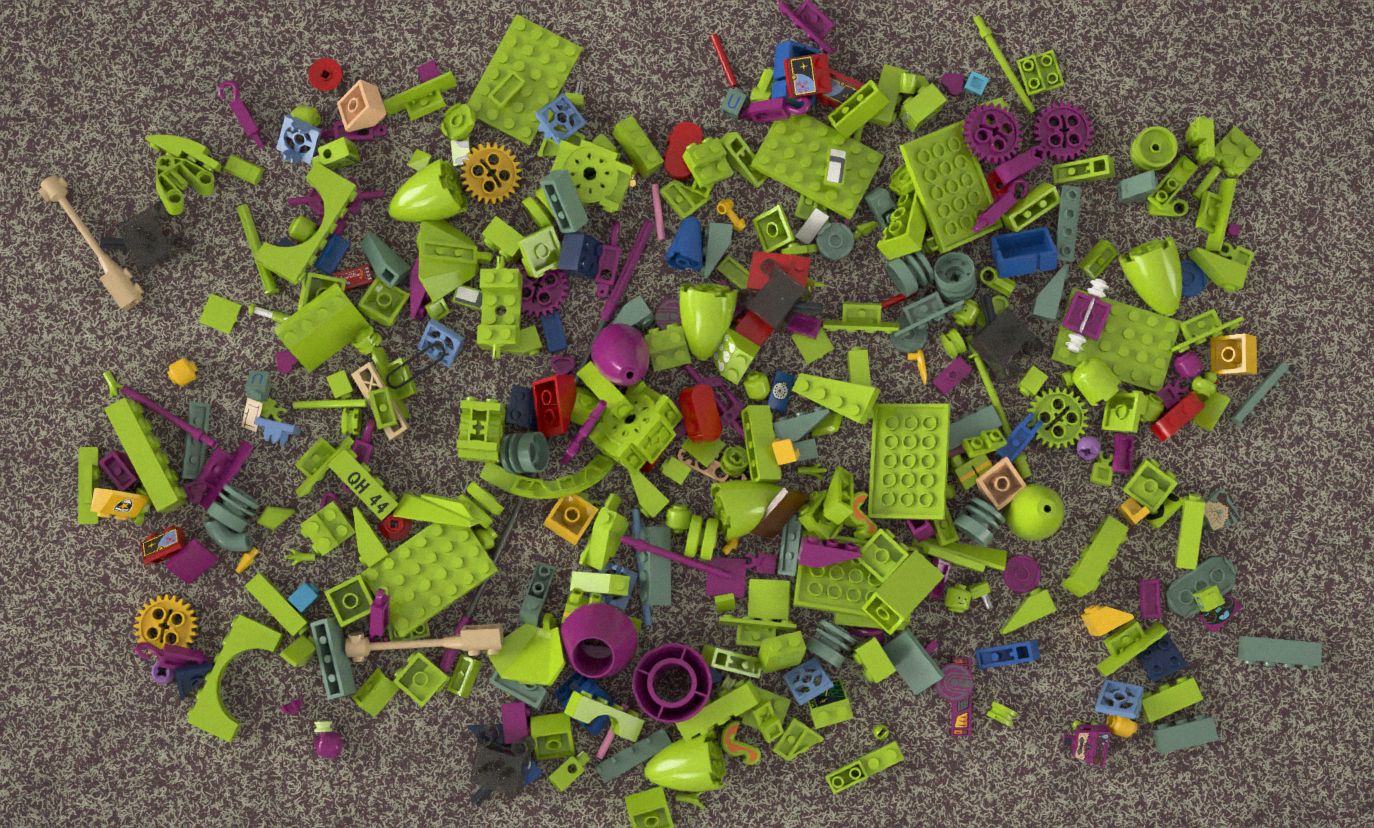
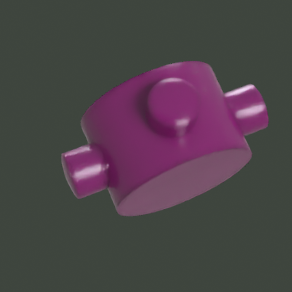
M1228 223L1226 236L1239 237L1240 225Z

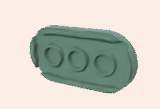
M1209 557L1199 563L1196 570L1190 569L1174 580L1166 591V603L1170 610L1180 616L1197 614L1201 610L1193 593L1211 585H1217L1222 596L1228 593L1235 585L1236 569L1234 565L1222 557Z

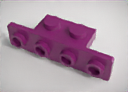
M806 0L796 12L784 1L777 2V5L780 7L778 10L784 16L791 17L793 19L792 23L798 29L802 28L806 32L805 35L812 42L816 41L823 53L835 54L836 50L824 39L835 26V23L812 1Z
M243 440L233 455L217 447L196 478L197 481L210 488L200 503L206 510H208L213 501L219 502V492L226 491L223 486L225 484L230 485L234 476L239 473L244 461L251 455L254 447L247 441Z

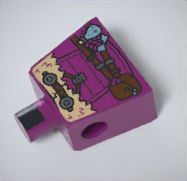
M1077 725L1074 735L1063 734L1062 745L1072 747L1074 758L1105 767L1111 731L1108 725Z

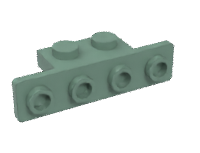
M1063 185L1061 189L1056 237L1057 260L1074 261L1077 223L1079 219L1080 187Z
M935 292L904 307L903 311L910 326L894 333L895 338L899 336L902 339L910 335V330L914 328L921 330L928 326L927 322L933 319L937 322L945 318L944 314L952 311V313L963 309L962 305L965 304L964 299L945 308L938 292Z

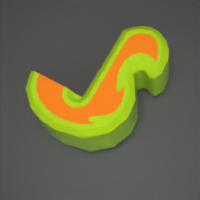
M857 492L854 493V511L843 523L848 527L856 528L854 536L857 539L866 540L872 538L877 533L878 528L859 509L868 497V494Z
M740 720L728 722L721 732L720 743L723 750L730 756L745 755L742 759L744 763L749 765L756 764L761 758L760 750L758 747L734 739Z

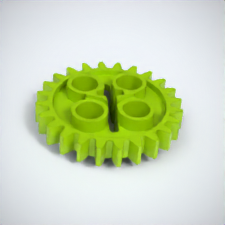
M1056 387L1054 392L1051 388H1048L1047 394L1041 391V397L1036 395L1034 396L1036 402L1031 401L1029 403L1033 408L1026 411L1028 413L1032 412L1034 416L1031 423L1026 425V427L1033 428L1040 421L1041 413H1044L1048 418L1047 422L1043 423L1035 433V441L1042 439L1040 445H1044L1047 442L1048 448H1051L1054 444L1055 449H1059L1061 444L1063 449L1067 448V442L1072 446L1074 445V440H1081L1078 434H1085L1082 428L1088 427L1084 423L1085 420L1089 419V417L1084 416L1088 409L1081 408L1085 402L1078 403L1080 396L1073 398L1074 391L1067 394V388H1064L1061 392L1059 387ZM1054 400H1058L1061 403L1060 410L1054 408ZM1066 406H1069V409L1059 418L1060 421L1055 422L1046 431L1045 427L1056 418L1055 416L1060 414ZM1067 414L1074 416L1075 420L1073 423L1067 421ZM1054 427L1060 428V437L1054 435Z

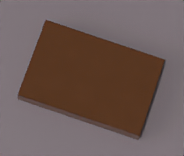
M784 487L768 505L763 518L750 533L774 539L809 499L808 494Z

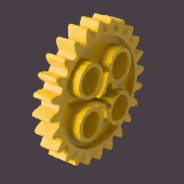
M486 142L485 148L482 144H478L479 150L473 147L471 148L473 154L466 153L469 159L462 160L466 165L460 167L464 174L459 176L465 178V181L461 184L468 185L465 192L471 190V198L477 195L478 202L484 198V204H487L489 199H491L492 204H495L496 198L501 203L503 202L502 196L507 199L510 198L508 192L515 194L513 187H519L515 181L521 179V177L517 176V173L522 170L516 169L520 162L513 161L516 155H509L511 149L503 151L504 145L497 148V143L495 142L490 147L489 142ZM490 155L496 156L497 163L495 165H491L488 162ZM480 159L484 160L485 165L489 170H494L493 176L501 184L500 188L497 186L492 176L488 177L486 175L488 174V170L480 162ZM474 166H479L482 169L480 176L474 175ZM502 170L508 173L506 181L501 180L499 177ZM486 181L491 182L493 185L491 192H487L484 189Z
M166 594L164 599L162 595H158L157 601L154 598H150L151 605L144 603L145 610H138L141 617H135L139 624H135L133 627L139 628V631L135 632L134 635H140L141 637L137 640V643L147 642L161 650L165 643L190 648L187 643H194L195 641L191 637L198 635L194 628H198L199 625L194 624V621L199 618L192 616L196 610H189L191 604L184 605L185 599L181 598L178 601L177 595H174L172 599L170 594ZM159 609H162L164 612L162 619H158L156 616ZM178 614L183 618L182 623L179 625L175 622V617ZM167 623V625H169L170 628L166 629L165 627H163V624ZM153 628H156L158 631L156 638L151 636ZM172 633L177 637L174 644L169 640V636Z

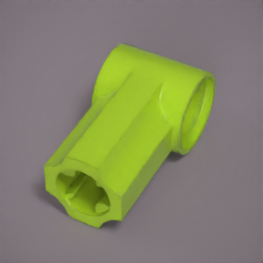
M764 69L757 87L755 86L752 90L750 103L771 99L772 85L776 82V80H773L774 70Z
M901 73L898 92L915 94L925 84L928 87V81L922 75Z
M1177 199L1171 200L1161 211L1149 201L1148 215L1180 218L1188 212L1189 207L1185 200ZM1175 204L1182 207V213L1175 212Z
M983 267L977 273L979 282L1007 297L1012 293L1016 282L1009 278L1000 279L998 272L991 267ZM986 270L991 273L989 281H985L983 278V273Z

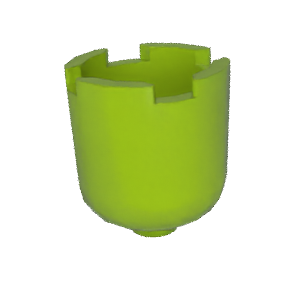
M1083 358L1076 364L1077 367L1072 375L1073 382L1091 406H1097V402L1102 399L1106 402L1119 391L1117 386L1121 385L1122 382L1100 358Z

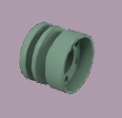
M920 250L902 256L903 261L900 258H895L885 265L890 278L905 297H909L918 291L917 282L921 286H925L927 281L932 282L935 279V274L929 261Z
M951 252L946 253L936 261L934 274L939 296L950 303H957L963 299L968 300L971 298L977 286L972 259L964 253Z
M543 433L506 434L500 447L501 462L506 472L510 474L542 472L547 468L550 453L547 439Z
M225 484L223 488L229 495L219 492V496L224 502L213 501L207 512L224 525L242 533L249 523L243 517L244 513L254 516L255 513L248 507L251 506L258 510L260 505L247 492L238 487Z
M971 497L969 502L973 506L968 504L965 506L970 515L960 513L953 524L970 539L987 547L994 537L988 529L999 530L1000 527L997 523L1003 524L1005 518L991 504L976 497Z
M821 619L819 624L825 627L826 630L822 631L816 628L815 631L821 638L810 637L805 645L806 649L837 669H840L846 659L840 653V650L843 649L850 652L851 648L844 643L847 641L854 645L856 640L840 626Z

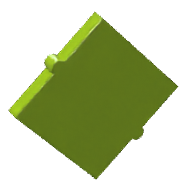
M210 294L206 306H203L204 311L199 323L230 334L235 322L238 321L237 317L242 305Z
M822 327L816 340L796 333L791 336L807 364L818 358L822 359L823 355L835 349Z
M688 438L681 448L708 467L715 458L719 457V453L726 444L719 438L700 444L694 443Z

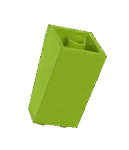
M915 549L875 591L861 609L891 635L943 579L944 575L924 555Z

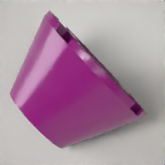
M590 603L578 607L566 618L560 630L566 662L575 671L586 677L607 678L619 674L629 666L637 650V633L632 621L626 614L624 615L616 607L609 604ZM588 638L600 639L610 647L612 654L605 658H593L582 650L579 642Z
M678 643L662 644L648 651L638 662L633 674V693L640 708L651 718L664 723L684 722L697 715L706 705L712 689L711 672L704 658L691 647ZM682 670L687 672L692 679V686L688 695L675 703L661 700L657 693L660 678L668 671Z

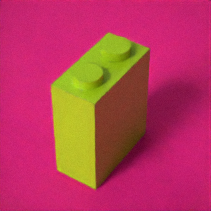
M801 631L762 641L758 659L763 674L801 664L806 651Z

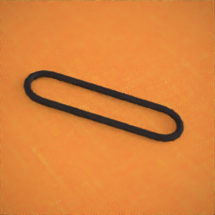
M438 343L431 344L388 373L386 377L387 385L392 389L401 388L440 362L445 356L444 347ZM434 346L442 349V356L402 384L398 386L390 384L389 377L391 374Z

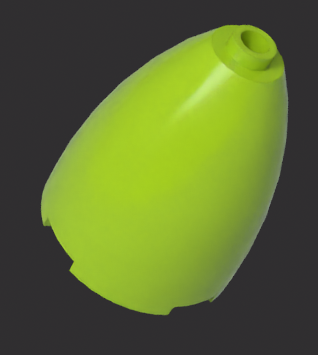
M441 158L409 178L389 203L388 212L391 218H395L397 221L420 223L424 220H442L467 211L468 200L465 193L461 195L463 192L459 183L461 181L453 166L447 160L443 162Z
M1171 236L1166 237V241L1157 239L1148 241L1130 249L1131 251L1128 252V255L1124 256L1122 254L1118 257L1123 272L1136 293L1160 315H1165V317L1176 313L1175 310L1179 308L1182 293L1181 263L1174 238Z
M692 283L680 285L681 324L687 344L697 360H708L721 345L733 319L738 290L733 289V291H730L729 286L712 283L695 284V286H692Z
M733 480L712 484L711 496H715V499H713V512L715 519H719L718 530L720 534L724 533V540L727 541L749 534L759 524L766 508L783 487L753 480Z
M1027 484L1004 507V517L1011 532L1026 541H1041L1052 536L1062 525L1065 516L1064 504L1059 494L1052 488L1042 484Z
M710 730L703 736L698 733L687 743L682 738L665 747L647 763V767L644 768L645 777L657 785L679 791L702 792L723 789L725 785L724 782L722 783V778L726 776V768L722 748H719L718 743L715 741L717 738L716 733L713 730Z

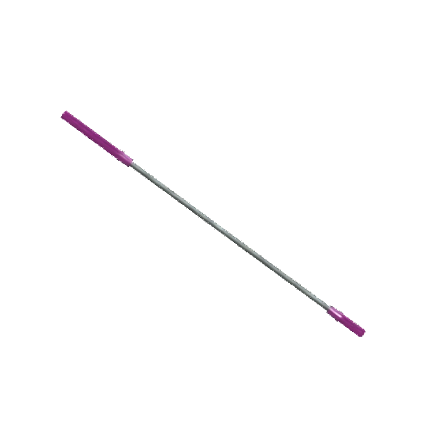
M648 220L644 221L609 299L606 300L605 307L600 316V324L577 373L590 361L591 346L594 340L601 333L600 331L606 327L607 322L610 323L618 308L621 297L654 228V224ZM577 373L574 378L576 387H578L581 381ZM555 436L546 438L549 448ZM538 472L530 473L528 478L535 479ZM520 496L491 557L495 565L527 497ZM489 579L478 586L465 616L462 615L457 627L454 629L453 635L460 634V630L464 625H471L473 621L471 617ZM447 648L439 664V669L449 672L459 649Z

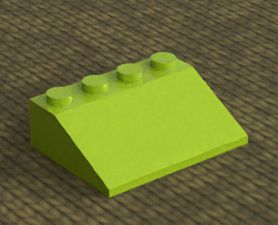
M335 283L275 327L274 330L289 351L310 373L348 345L362 328L370 324L340 286Z

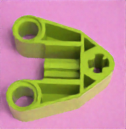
M164 155L157 159L156 190L168 213L179 215L183 212L184 196L180 190H185L188 184L203 196H209L214 192V175L211 172L183 158Z

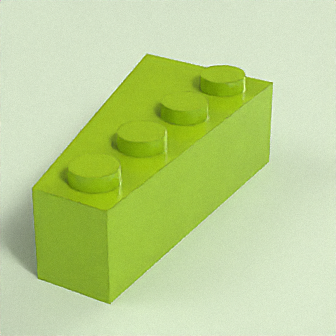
M916 189L906 195H900L896 204L898 208L890 216L892 221L889 227H885L883 231V240L877 244L878 249L889 261L921 250L927 218Z
M802 373L799 374L792 388V391L864 425L881 391L874 387Z
M1110 515L1104 518L1089 540L1092 544H1088L1080 554L1082 559H1079L1069 572L1072 575L1063 580L1060 585L1079 598L1090 591H1095L1100 585L1098 580L1101 575L1104 576L1110 567L1108 566L1109 561L1117 556L1119 544L1122 545L1127 539L1126 532L1129 528Z
M742 679L733 684L734 688L730 690L725 688L719 691L714 699L711 700L709 697L706 705L697 715L684 722L675 723L685 742L691 741L692 737L698 733L701 736L705 735L715 727L714 725L720 726L729 721L731 716L734 715L736 717L759 704L762 699L751 680L749 679L744 682Z

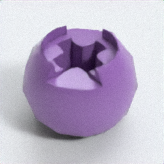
M1093 436L1082 437L1077 443V453L1085 460L1095 459L1101 452V444Z
M159 660L155 662L151 670L153 679L161 684L171 682L176 676L175 669L167 668V675H161V668L165 667L159 666Z

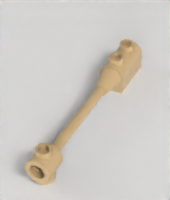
M52 175L43 180L40 184L42 188L38 190L47 202L59 201L93 249L105 272L100 277V280L119 307L124 311H128L143 300L141 294L144 290L138 283L133 284L130 280L133 277L132 273L127 267L123 269L103 252L65 198L68 193L66 187L69 186L67 181L62 176L58 178L57 175Z
M502 623L464 625L460 630V634L444 637L443 639L372 643L368 637H364V632H353L348 634L345 651L348 658H353V662L364 661V657H367L371 650L442 646L468 651L469 656L479 655L480 650H487L489 655L498 654L499 649H503L504 646Z

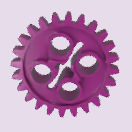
M1063 101L1058 106L1054 102L1051 108L1047 105L1044 108L1045 111L1041 110L1039 112L1040 117L1037 116L1035 118L1037 123L1033 124L1032 128L1036 130L1032 132V135L1037 136V138L1034 139L1033 143H1039V146L1045 149L1046 153L1049 154V160L1054 156L1055 162L1062 158L1063 163H1065L1068 157L1072 162L1074 155L1080 158L1081 153L1087 151L1085 147L1091 146L1089 141L1094 136L1090 135V133L1094 129L1089 128V126L1093 122L1086 120L1089 114L1083 116L1084 109L1077 110V104L1072 108L1070 102L1066 106H1064ZM1068 119L1074 120L1075 126L1069 125ZM1049 120H1054L1057 126H1051ZM1069 137L1075 138L1077 144L1070 143ZM1050 138H1055L1058 141V145H1053L1050 142Z
M993 102L988 107L984 103L981 105V108L977 106L974 111H971L968 114L970 117L964 120L967 124L963 125L962 128L967 131L962 133V136L967 137V139L963 143H969L970 146L966 150L972 149L973 153L971 156L973 157L977 154V161L984 158L985 164L990 162V160L992 165L996 164L997 161L999 164H1002L1004 159L1008 161L1011 159V156L1013 157L1017 154L1015 150L1021 148L1018 143H1021L1023 139L1018 136L1022 135L1023 131H1019L1018 128L1022 124H1016L1019 118L1012 117L1014 111L1007 113V106L1001 109L1000 103L995 108ZM985 118L990 119L991 125L986 122ZM1002 127L1006 128L1007 134L1003 132ZM977 134L982 135L983 141L978 138ZM994 143L999 145V150L994 147Z
M517 265V268L523 275L522 294L525 291L532 292L529 297H522V315L528 311L529 318L535 314L537 319H539L540 314L547 318V312L554 315L553 309L560 311L559 304L565 305L563 298L569 297L565 293V291L570 290L569 286L566 285L569 283V280L564 278L566 273L561 272L560 269L545 271V275L541 280L542 288H539L538 292H536L535 287L539 286L541 277L529 280L525 267ZM554 278V284L547 285V279ZM537 293L536 303H532ZM543 296L550 297L546 303L540 302V299Z

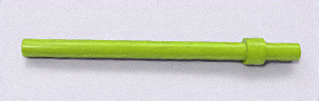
M980 15L975 16L973 20L980 30L979 34L982 39L985 38L1029 115L1036 110L993 39L992 31L989 26L986 27Z

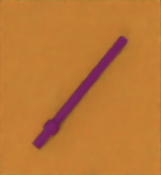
M126 385L122 387V393L185 430L197 441H203L212 448L216 446L217 441L206 435V432L202 429H196Z
M626 535L621 537L620 542L633 546L636 550H645L725 579H729L731 576L729 571L646 543V540L634 539Z

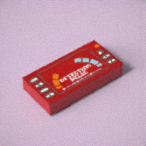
M369 264L332 274V277L346 280L344 292L372 284L374 281Z

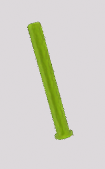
M243 204L237 207V211L253 257H255L262 245L247 204ZM256 262L266 291L264 293L265 296L279 292L280 290L276 287L271 271Z

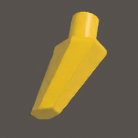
M739 537L726 541L727 544L722 549L726 555L733 548L737 550Z
M253 547L248 553H244L235 571L238 574L243 572L254 561L253 558L259 551Z

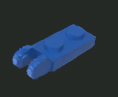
M1031 412L1005 439L1007 444L995 452L1002 458L1008 457L1012 463L1035 436L1036 431L1044 422L1042 420L1038 421L1030 431L1026 424L1033 419L1034 414Z

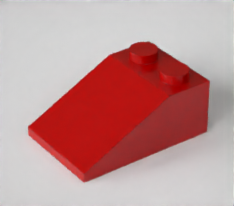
M754 251L747 289L776 295H783V290L785 289L790 297L803 299L811 258Z
M554 375L532 382L538 432L543 433L546 438L567 433L576 398L574 375Z

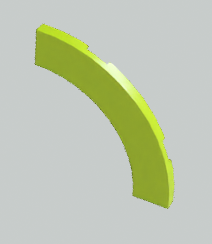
M597 454L579 473L573 476L571 474L556 478L554 481H544V479H533L519 475L510 488V493L535 499H553L570 496L588 489L599 482L613 468L615 460Z

